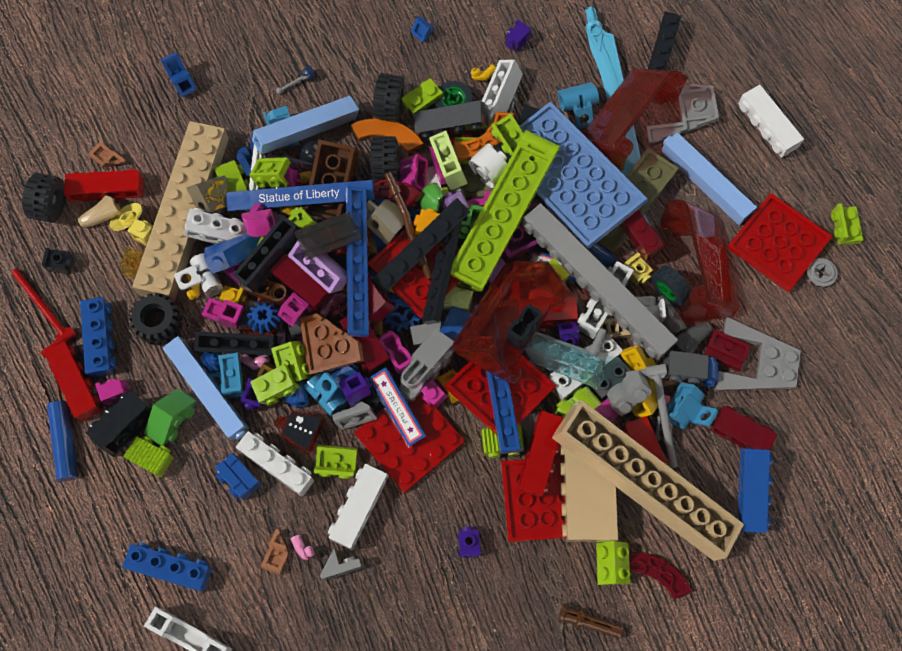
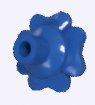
M204 352V355L200 357L201 365L209 371H218L220 367L219 354L217 352Z

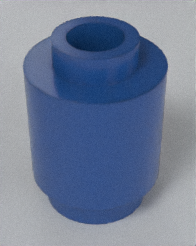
M708 357V379L700 383L705 387H713L719 382L718 362H716V358Z

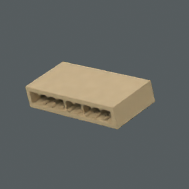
M561 445L560 455H564V463L560 464V473L564 475V483H561V496H565V504H562L561 511L562 516H565L566 524H562V537H566V542L617 541L616 486Z

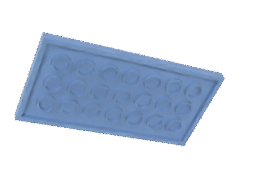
M551 102L519 126L523 133L528 130L560 146L559 152L536 195L587 249L591 248L648 202L647 198ZM501 142L495 148L497 152L502 151L504 153V151L501 148L503 143ZM510 154L506 156V163H508V161L511 158Z

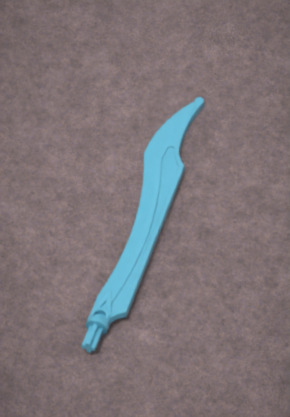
M588 7V9H585L587 18L585 27L590 50L604 85L610 116V162L626 177L641 158L614 35L602 29V24L597 19L595 8Z

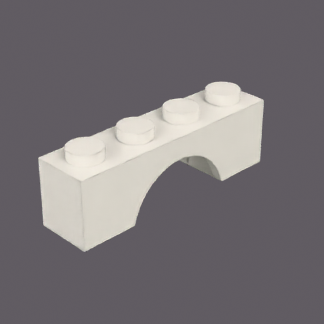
M155 607L144 625L149 630L177 643L189 651L232 650V648L162 608Z

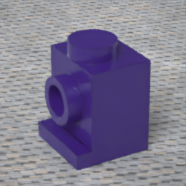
M517 19L515 27L510 28L506 34L505 45L509 49L518 52L529 41L531 28Z
M576 322L558 323L557 339L579 347V328ZM559 348V350H560V351H563L564 353H567V354L571 353V352H569V351H566V350H563V349H560V348Z
M360 372L338 383L351 408L355 406L354 403L371 394L369 388L372 385L367 377H362Z
M248 379L240 401L245 404L244 408L255 411L256 408L261 409L262 404L257 399H251L255 392L250 382L252 379Z
M463 527L462 531L458 532L460 558L480 557L479 530H474V527ZM466 538H472L473 543L471 545L466 544Z

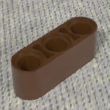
M268 279L264 281L255 293L238 281L239 286L249 294L280 306L292 294L285 286Z

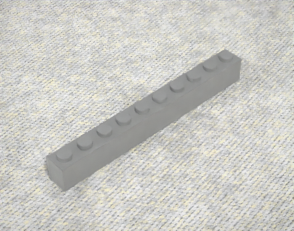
M541 203L524 217L522 224L524 230L528 234H532L536 238L537 243L542 248L545 247L550 252V256L559 261L563 268L577 279L576 281L580 287L586 288L590 292V296L594 301L600 302L604 306V310L608 315H613L618 320L617 322L622 329H627L632 334L631 336L636 343H641L646 348L645 351L650 357L658 361L675 345L678 339Z

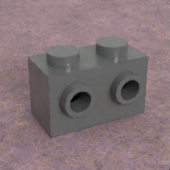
M669 351L664 354L663 364L666 365L667 374L664 378H669V381L681 382V380H687L689 384H700L701 381L708 379V355Z
M616 356L587 379L586 384L603 401L605 398L608 399V391L614 385L621 383L626 377V372L630 370Z

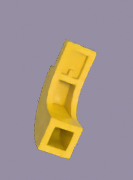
M639 345L623 349L620 353L630 371L656 365L652 357L647 358ZM647 376L646 379L652 392L647 399L636 404L632 412L636 418L652 415L658 406L654 380L647 378Z

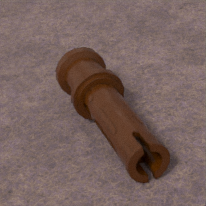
M567 604L562 605L558 617V622L560 623L564 621L575 625V628L586 627L616 637L617 639L621 637L623 631L622 625L587 615L584 610L580 609L578 611L569 608Z

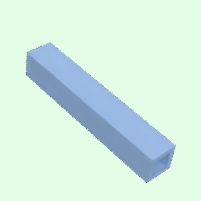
M347 96L255 129L252 141L260 155L356 120L359 107L351 96Z
M678 132L664 140L661 152L739 226L754 213L757 207Z
M179 336L174 338L163 347L165 353L225 435L234 441L243 438L246 431L250 429L228 398L221 393L220 387L206 368L201 365L200 360L186 341Z

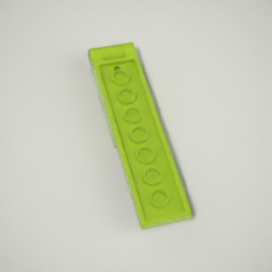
M528 130L524 132L454 259L451 276L483 291L516 228L519 227L559 152V145Z

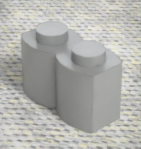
M638 370L629 373L621 383L614 385L608 391L607 396L612 409L620 416H623L632 411L636 404L647 399L652 391L646 377Z

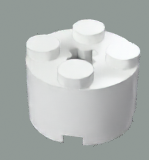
M487 143L468 163L475 175L478 173L481 176L480 180L486 186L494 188L507 165V157L502 151L497 152L490 143Z

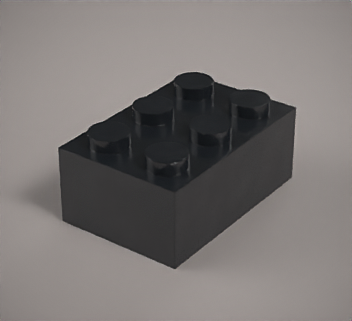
M130 390L120 397L117 404L109 407L104 412L102 418L93 422L85 433L101 450L114 457L146 427L152 409Z

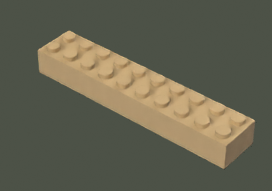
M189 121L132 286L138 295L148 297L147 294L152 293L155 296V293H160L161 296L166 295L175 302L179 286L174 275L186 269L195 242V238L183 236L189 209L196 208L186 187L216 178L217 174L214 168L220 166L229 140L225 128Z
M581 400L571 406L552 436L555 441L710 559L716 561L727 558L744 525L742 522Z

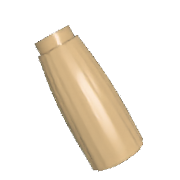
M105 196L97 205L78 218V222L82 228L105 222L121 214L119 204L114 203V198Z

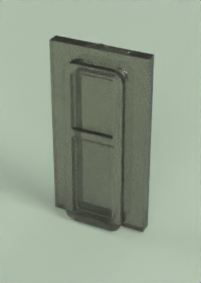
M350 212L294 232L306 260L362 239Z

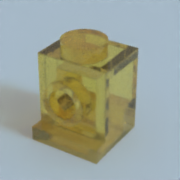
M126 248L119 268L125 274V277L135 279L144 251Z

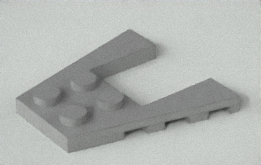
M639 79L641 98L677 94L681 122L647 126L646 132L649 146L664 141L668 136H674L677 132L681 135L718 121L719 115L713 86L699 84L680 85L677 82L668 84L656 80L647 82L643 81L644 79Z
M726 317L723 328L724 334L743 342L760 345L757 373L755 379L719 371V382L715 384L714 391L795 389L797 386L801 350Z

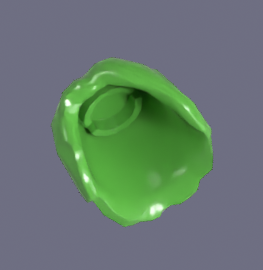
M430 183L421 190L424 196L419 200L420 207L424 210H436L440 214L438 211L439 203L443 201V194L437 183Z

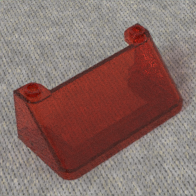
M632 70L582 134L622 173L627 158L633 150V143L625 135L651 101L660 106L664 102H671L674 105L689 77L673 70Z
M669 200L660 221L662 230L669 229L673 237L692 235L703 286H697L691 290L689 294V308L681 314L685 323L733 317L739 310V302L717 217L683 200Z
M548 261L509 262L501 269L452 344V349L459 356L503 381L516 384L522 374L521 368L516 363L535 332L528 337L527 343L521 349L516 350L506 343L509 326L514 320L519 318L522 309L529 304L542 311L540 326L550 308L563 306L572 292Z

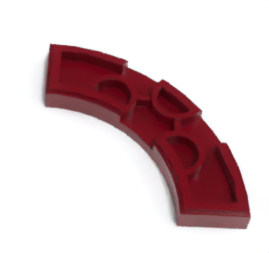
M386 179L374 183L375 200L371 201L395 200L389 192L390 187ZM395 181L400 186L402 198L409 208L424 196L414 186L406 182Z
M629 552L630 574H642L655 579L664 586L673 600L693 592L684 576L673 566L665 562V560L651 554Z

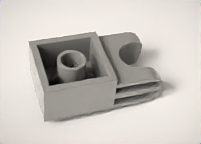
M436 328L413 353L410 364L402 373L399 389L407 402L414 401L422 392L421 389L431 380L436 381L440 375L439 371L442 368L446 369L451 362L450 357L454 353V341Z

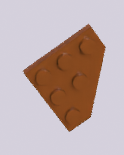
M316 313L300 318L308 375L313 376L364 362L362 345L356 338L348 336L347 332L320 314Z

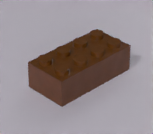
M319 140L309 185L353 182L360 150L352 146ZM346 202L305 205L310 216L324 219L340 217L342 221L345 220Z

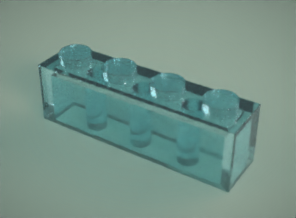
M538 334L534 335L526 347L530 362L598 389L607 375L604 360Z

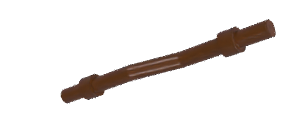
M388 172L384 176L390 187L389 192L395 198L408 238L411 242L416 237L411 217L402 198L400 186L396 184L392 173ZM425 255L417 264L419 267L421 266L428 280L431 279L432 271L428 265V257Z

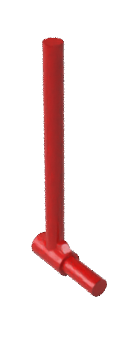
M14 269L11 271V274L58 332L55 341L40 352L46 358L43 353L44 351L64 341L68 343L77 336V333L72 327L64 328L21 272L18 269Z

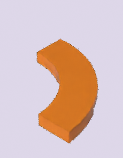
M496 112L492 123H497L510 113ZM490 125L487 131L479 138L454 142L453 148L458 160H471L487 143H490L495 149L502 141L500 138L496 140L491 132L493 127Z
M365 119L351 124V128L359 141L373 138V136H395L398 144L407 154L424 147L421 139L411 129L398 122Z

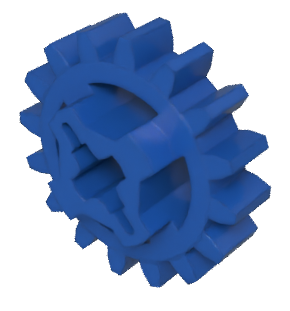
M394 293V298L388 296L392 304H395V308L382 320L386 321L384 323L385 327L391 326V331L398 329V334H401L403 329L408 333V328L415 326L414 323L420 324V319L417 318L419 316L407 304L403 303L404 301L396 293Z

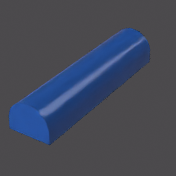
M67 401L50 402L47 404L56 481L63 482L78 478L69 405Z

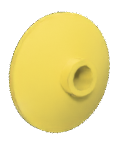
M133 203L120 209L121 214L111 219L110 228L114 231L130 228L134 220H138L141 216L142 206L138 203Z

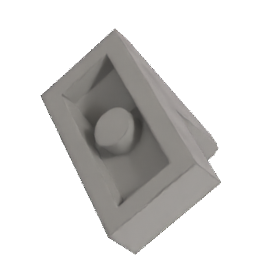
M359 400L354 403L355 406L334 413L333 421L340 430H344L376 420L377 415L369 405Z
M334 549L320 574L321 580L325 581L362 569L361 561L359 558L349 557L340 564L337 551Z

